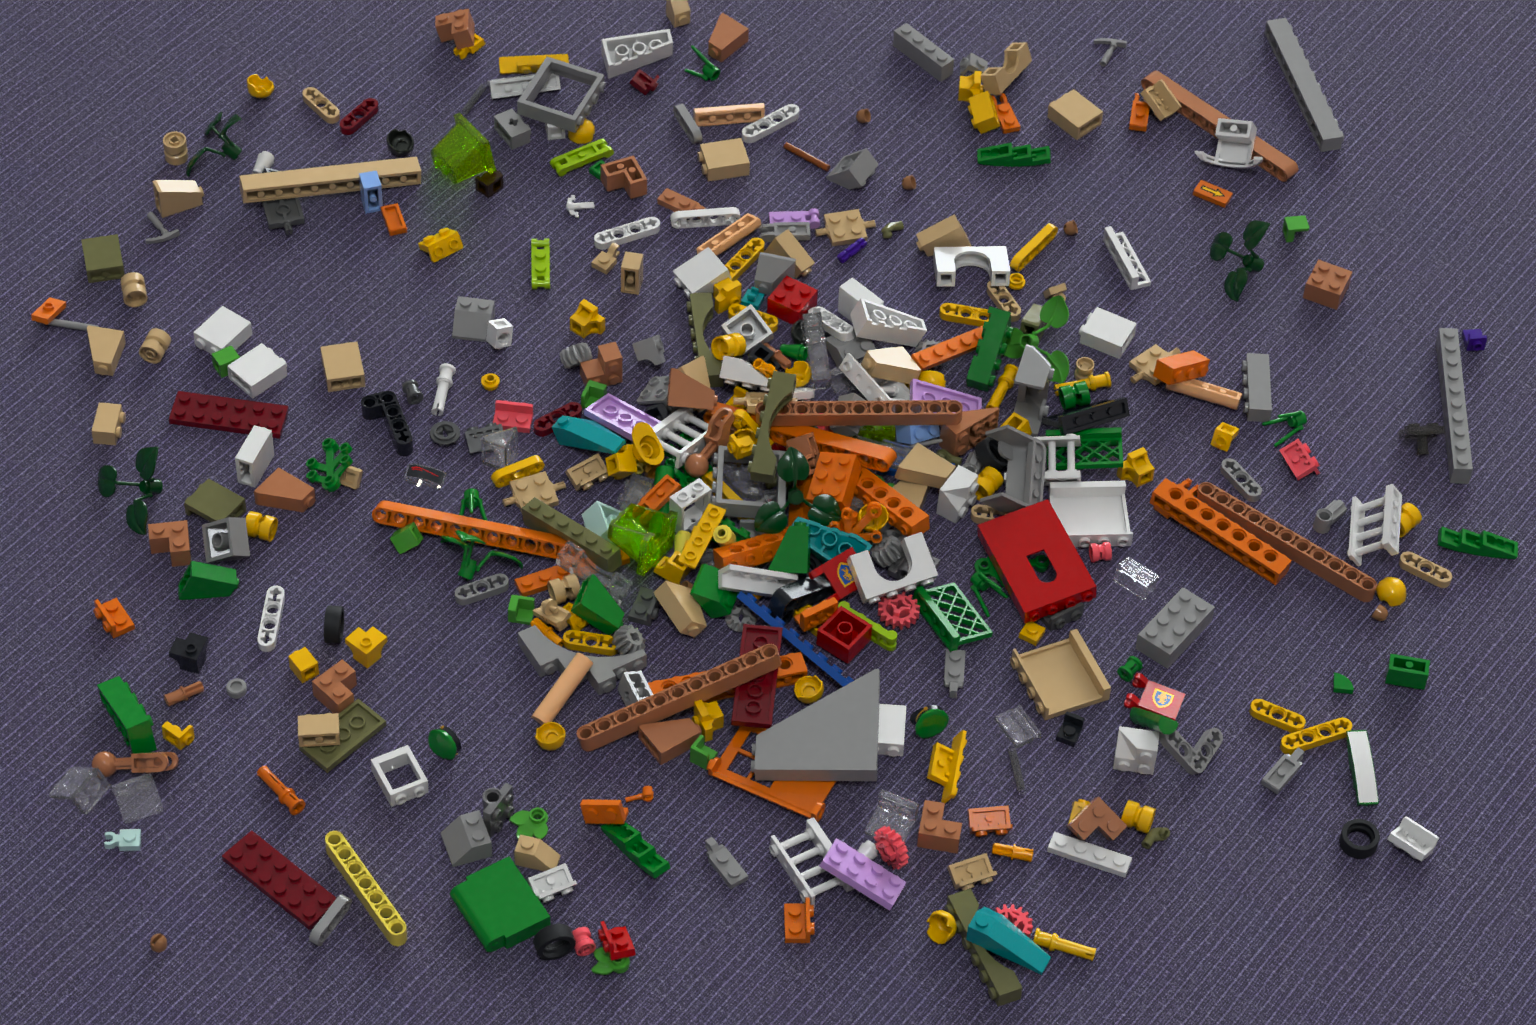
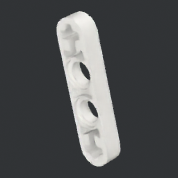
M794 104L786 105L744 127L742 130V140L746 143H754L796 121L799 118L798 106ZM779 118L782 121L776 122L773 119ZM760 126H767L768 128H767V129H761V128H759V127H760Z
M735 207L676 211L670 216L671 225L676 229L731 225L741 218L739 209ZM712 216H719V217L716 218V219H711V218H710V217H712ZM694 217H700L699 220H692Z
M648 217L601 231L594 236V246L597 249L605 250L612 243L621 245L657 234L660 231V221L656 217ZM632 229H639V230H640V231L637 232V233L631 232ZM622 234L623 237L617 238L614 235Z
M817 306L808 310L811 322H816L821 329L840 341L846 342L855 338L854 327L825 308Z
M278 585L271 586L266 593L257 638L258 647L263 652L272 651L277 642L285 602L284 589ZM275 594H278L276 601H274L273 596H275ZM271 608L278 609V611L273 614L268 612V610ZM271 623L275 625L272 629L265 628L266 624ZM266 636H269V641L265 644Z

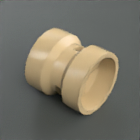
M1088 357L1079 358L1076 361L1075 379H1086L1089 375H1093L1094 361Z

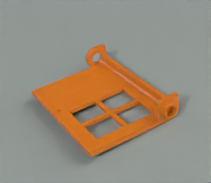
M740 726L721 758L715 757L708 762L707 770L710 776L811 819L814 817L817 822L820 821L826 807L824 801L836 781H774L769 788L751 780L755 774L751 773V771L747 778L729 771L728 768L738 753L755 760V755L741 749L751 732L759 734L767 730L765 728Z

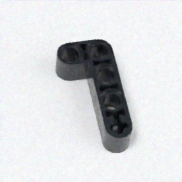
M382 391L364 396L361 400L363 418L374 420L383 417L397 454L403 457L409 456L413 452L412 435L396 394L392 391Z
M824 573L813 580L807 577L778 588L772 595L768 606L772 611L770 615L773 618L778 616L788 624L796 609L826 599L835 594V591Z

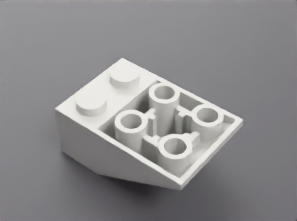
M723 357L719 378L723 379L724 383L731 386L742 384V387L751 390H757V387H759L760 390L769 392L767 388L768 378L754 369L752 364L739 358Z

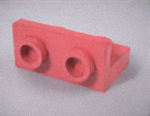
M496 400L493 423L497 425L502 424L504 431L530 433L533 420V404Z
M1299 438L1279 450L1297 480L1302 479L1315 471L1316 475L1320 474L1317 469L1320 466L1314 456L1312 458L1309 456L1311 450L1306 443L1302 444Z

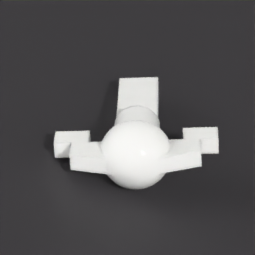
M571 195L567 199L566 209L575 218H579V214L574 212V210L595 208L594 202L573 203L575 195Z

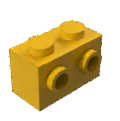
M989 91L969 98L970 105L968 109L971 116L973 115L971 122L974 129L977 128L980 134L1000 127L995 103Z

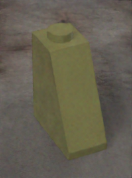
M1033 304L1023 317L1020 330L1024 334H1032L1033 331H1037L1047 325V323L1040 319V311L1043 306ZM1045 330L1037 334L1039 343Z

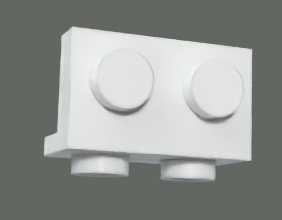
M1405 816L1399 827L1390 833L1387 840L1391 841L1397 848L1408 852L1414 859L1423 861L1432 854L1439 837Z
M566 863L527 879L529 886L543 903L555 899L554 895L561 893L562 896L574 891L573 887L577 885L576 880L573 881Z

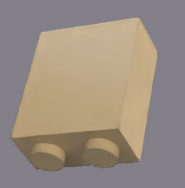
M1073 89L1049 104L1047 117L1078 140L1102 124L1103 111Z
M742 138L700 144V152H697L698 161L702 162V173L706 175L708 181L749 175L750 162Z
M358 342L320 347L328 392L365 387V376Z

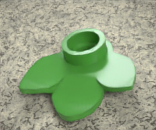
M533 808L530 812L521 810L509 819L511 823L519 826L517 829L518 840L520 834L529 837L535 836L538 839H543L547 835L548 827L546 823L548 815L542 808Z
M603 947L593 952L594 957L598 961L591 969L593 973L607 975L613 971L624 973L629 968V957L611 961L609 954L604 953Z

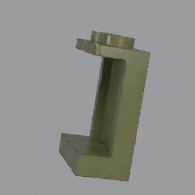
M118 234L81 239L88 283L121 279L125 275Z
M209 478L203 484H200L197 490L191 496H188L184 502L185 512L188 516L194 512L210 522L227 517L240 518L246 512L245 498Z

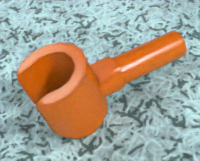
M644 786L642 793L626 797L625 800L630 802L642 799L643 801L650 802L653 799L652 786Z

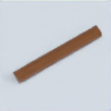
M788 142L784 144V149L827 172L830 170L831 166Z

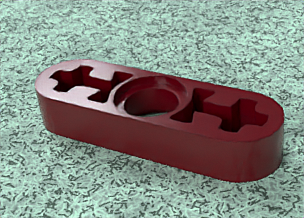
M368 98L360 103L340 121V132L344 135L355 133L378 113V101L374 98ZM356 115L364 116L362 118H355Z
M570 402L534 421V433L540 437L553 433L552 426L556 423L553 420L555 417L564 415L581 418L582 406L577 402Z

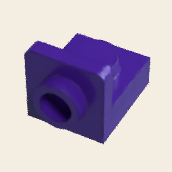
M1481 329L1463 330L1462 337L1466 351L1485 349L1487 336L1482 334Z

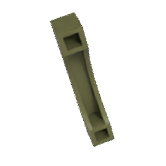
M691 293L689 301H686V309L691 314L688 315L689 326H692L690 328L691 340L694 339L692 351L697 355L694 356V360L704 356L710 388L724 387V380L719 378L722 360L714 357L703 336L708 323L713 319L712 293Z
M773 371L772 378H768L767 388L769 393L764 395L763 405L766 406L765 410H761L759 422L762 423L761 427H757L755 438L758 440L757 444H753L751 455L754 456L753 461H749L747 472L750 473L751 480L774 483L777 458L772 451L769 434L777 414L786 404L793 400L796 387L795 374Z
M534 497L522 507L524 525L533 530L549 532L564 538L580 550L594 567L607 575H611L622 565L619 547Z
M971 888L949 895L945 911L954 917L957 925L956 932L960 933L964 948L969 950L972 964L977 966L982 983H986L990 999L994 1000L998 1007L1021 999L1022 986L1015 972L997 962L985 948L966 940L968 925L979 908Z

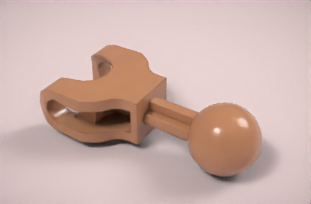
M722 407L716 411L709 421L706 434L703 436L706 446L700 453H694L687 457L684 466L690 476L698 478L705 475L709 468L708 459L714 452H718L719 445L727 446L729 435L737 431L735 427L731 426L735 417L730 408Z
M102 751L94 756L92 769L100 777H109L116 770L131 769L132 773L162 772L175 769L178 766L179 760L174 752L131 754V757L116 758L111 752ZM167 756H169L172 759V763L170 766Z

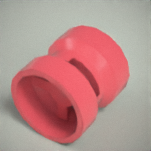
M1109 541L1102 542V544H1089V557L1092 563L1102 559L1104 561L1112 560V549Z
M580 927L572 931L575 938L574 948L578 956H587L595 951L596 945L594 940L591 939V932L588 927Z

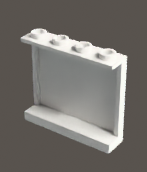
M1125 481L1049 483V502L1074 547L1086 548L1089 547L1090 543L1102 544V542L1108 541L1111 546H1131L1133 532H1130L1125 498Z

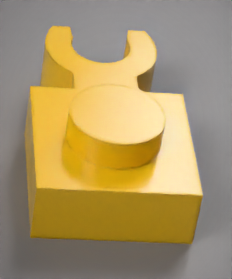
M474 33V46L457 49L456 47L453 52L455 56L459 55L462 60L469 52L473 54L483 47L485 41Z

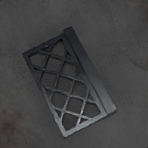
M1127 398L1105 399L1042 418V424L1060 428L1061 435H1066L1130 416Z

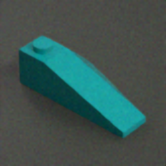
M562 415L552 426L559 445L615 454L626 443L625 439L593 420Z
M797 517L794 521L806 522V526H811L810 553L823 564L850 547H853L857 554L866 550L869 552L873 546L857 534L851 532H843L837 528L823 526L818 522Z
M985 906L977 910L968 925L967 941L1038 974H1043L1051 960V957L1004 915Z

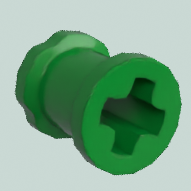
M1129 656L1127 663L1124 666H1120L1117 669V673L1124 681L1130 682L1133 679V675L1143 668L1142 662L1137 657Z

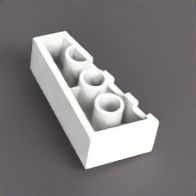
M670 29L602 39L601 53L608 79L672 56L673 40Z
M860 298L850 313L856 337L916 347L927 332L923 319Z

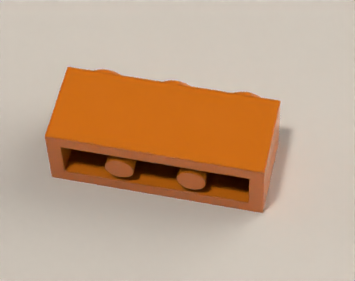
M1194 350L1157 359L1153 376L1168 385L1204 377L1208 372L1210 359Z

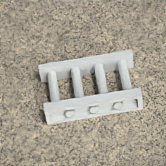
M847 353L839 366V369L868 401L910 400V390L904 383L871 377L861 366V363H858L850 353Z
M680 407L652 428L664 451L676 457L675 468L677 469L686 463L685 461L688 456L700 453L706 446L703 436L708 430V423L695 417L693 408ZM692 423L705 430V432L701 434L686 426V424ZM681 431L694 438V440L690 442L676 435L675 432ZM670 439L684 448L678 450L663 441Z
M1066 434L1065 436L1034 437L1041 440L1048 447V470L1045 471L1044 486H1049L1050 482H1081V472L1075 469V446H1081L1080 435ZM1056 447H1067L1066 471L1056 470ZM1004 473V483H1005V487H1006V477H1007V473Z
M1393 484L1386 486L1384 497L1364 504L1356 496L1352 497L1349 549L1347 554L1349 559L1358 567L1361 566L1362 555L1383 548L1391 556L1399 553L1402 494ZM1385 505L1383 512L1365 517V511ZM1384 519L1381 527L1364 532L1365 525ZM1383 534L1381 541L1363 547V540Z
M813 817L807 820L804 833L781 843L775 835L771 836L769 850L773 857H777L799 890L802 901L805 903V897H810V905L815 907V896L838 885L843 886L846 892L854 888L837 877L810 888L805 880L826 870L818 865L800 873L796 868V864L816 855H822L824 858L832 846V843ZM812 840L815 845L814 848L792 858L785 851L801 842Z

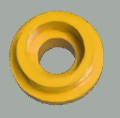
M1013 273L1010 275L1009 287L1011 289L1019 290L1025 286V279L1022 274Z
M488 373L481 378V384L484 389L493 391L499 386L500 379L496 374Z

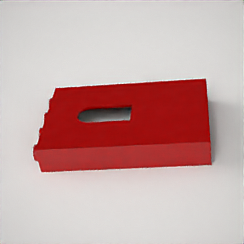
M1048 499L977 525L978 537L1025 624L1035 622L1047 615H1054L1058 611L1073 607L1080 602H1089L1096 598L1097 586ZM1044 550L1057 574L1055 580L1052 582H1042L1039 580L1027 556Z

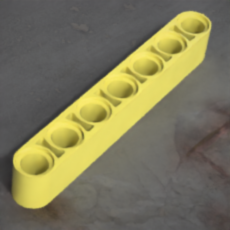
M339 831L327 833L325 836L326 852L389 943L394 946L403 945L407 941L406 924L343 834Z

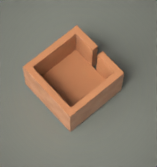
M1318 259L1313 272L1306 282L1303 298L1337 310L1349 288L1352 271Z

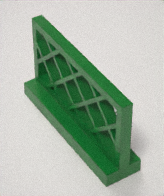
M1121 427L1089 428L1071 433L1080 435L1081 446H1075V448H1078L1075 451V457L1080 460L1075 463V469L1123 467ZM1046 430V436H1065L1061 435L1060 430ZM1046 447V449H1047V470H1048V447ZM1056 447V449H1059L1056 451V458L1061 460L1060 463H1056V470H1067V457L1065 458L1061 455L1063 452H1067V447ZM1084 450L1090 453L1086 457L1080 454ZM1105 450L1108 452V454L1102 456L1101 454H1099V452ZM1115 456L1119 461H1110L1109 458ZM1096 457L1099 461L1092 462L1090 459Z
M955 582L926 590L923 586L916 587L913 600H918L917 605H920V613L950 652L957 651L959 645L992 637V630ZM953 590L955 596L945 593V591ZM930 595L938 596L939 599H933L930 597ZM942 598L951 600L952 604L943 602L941 600ZM955 602L963 604L965 608L955 606L954 604ZM939 607L949 609L948 613L941 611ZM951 611H955L958 613H962V615L960 617L950 613ZM965 615L971 616V617H973L975 620L973 621V620H970V619H966V618H964V616H965ZM948 619L957 621L959 623L958 625L952 624L949 622ZM961 623L972 627L971 629L961 627L960 625ZM974 627L982 629L984 632L974 631ZM958 632L967 634L968 636L961 638Z

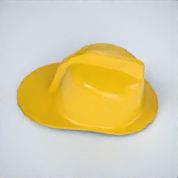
M637 423L632 430L633 454L635 458L641 463H648L650 465L660 464L664 459V449L654 430L647 423Z

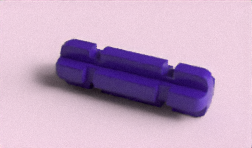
M861 237L838 254L837 258L841 263L846 262L864 248L867 242Z

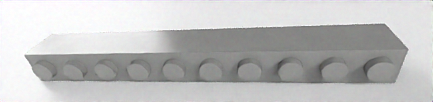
M1286 18L1268 20L1265 27V36L1320 151L1341 149L1344 133L1338 127V121L1333 116L1332 108L1327 104L1326 96L1323 95L1321 86L1315 79L1314 71H1311L1309 61L1304 56L1303 48H1300L1298 38L1293 33L1292 25L1288 23Z
M1439 328L1436 339V352L1450 483L1469 484L1473 467L1458 329Z

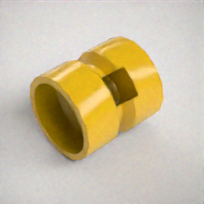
M740 333L715 337L711 343L712 354L718 360H723L724 356H742L746 350L745 339Z
M987 466L978 474L977 500L980 501V498L993 495L1003 484V476L997 469Z
M1404 503L1401 506L1399 538L1404 537L1422 520L1420 511L1411 503Z
M250 511L246 516L248 536L254 538L258 536L261 540L271 542L277 532L278 519L269 515L263 517L261 513Z
M1128 800L1121 820L1127 827L1132 828L1136 826L1137 831L1147 834L1153 823L1156 809L1146 805L1140 807V803Z

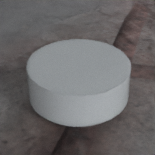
M232 679L226 685L227 694L231 698H241L247 692L246 683L242 679Z

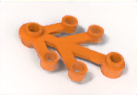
M872 501L868 503L866 507L867 513L853 528L851 522L853 516L852 509L845 507L841 510L845 532L857 534L864 540L872 541L873 543H880L882 541V533L879 530L860 533L873 518H878L882 514V507L879 502ZM876 509L878 512L873 514L871 510ZM850 512V515L845 516L843 513ZM837 521L829 523L828 527L831 528L835 525L840 530V524ZM877 534L880 537L878 539L873 538V536Z

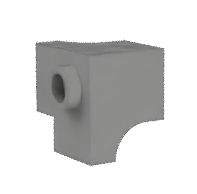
M659 334L632 344L638 361L647 359L652 361L655 366L666 362L663 354L665 350Z

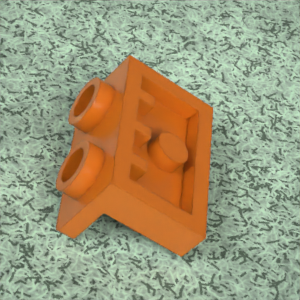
M117 597L103 604L98 599L94 600L95 608L93 612L97 619L102 620L105 632H110L113 638L135 629L133 621Z
M835 597L823 600L819 604L806 608L801 613L795 615L794 620L803 632L826 622L838 609V601Z
M805 897V903H784L785 943H810V935H814L815 932L814 922H810V917H814V905H810V897Z

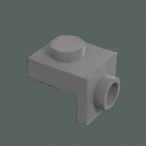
M970 53L960 62V74L964 75L968 70L973 73L974 71H981L982 74L987 69L988 62Z

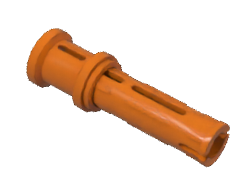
M264 765L258 769L257 776L278 795L279 802L286 805L292 815L299 814L305 808V801L299 799L292 788H287L267 766Z

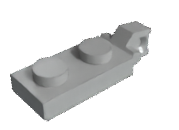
M946 649L944 685L949 687V698H957L958 688L963 687L965 650L950 652Z
M1298 747L1292 755L1284 754L1264 776L1261 784L1278 795L1300 770L1303 764L1301 760L1305 751Z
M713 837L705 840V848L708 851L706 855L708 856L709 863L730 889L748 880L747 873L724 845H718Z

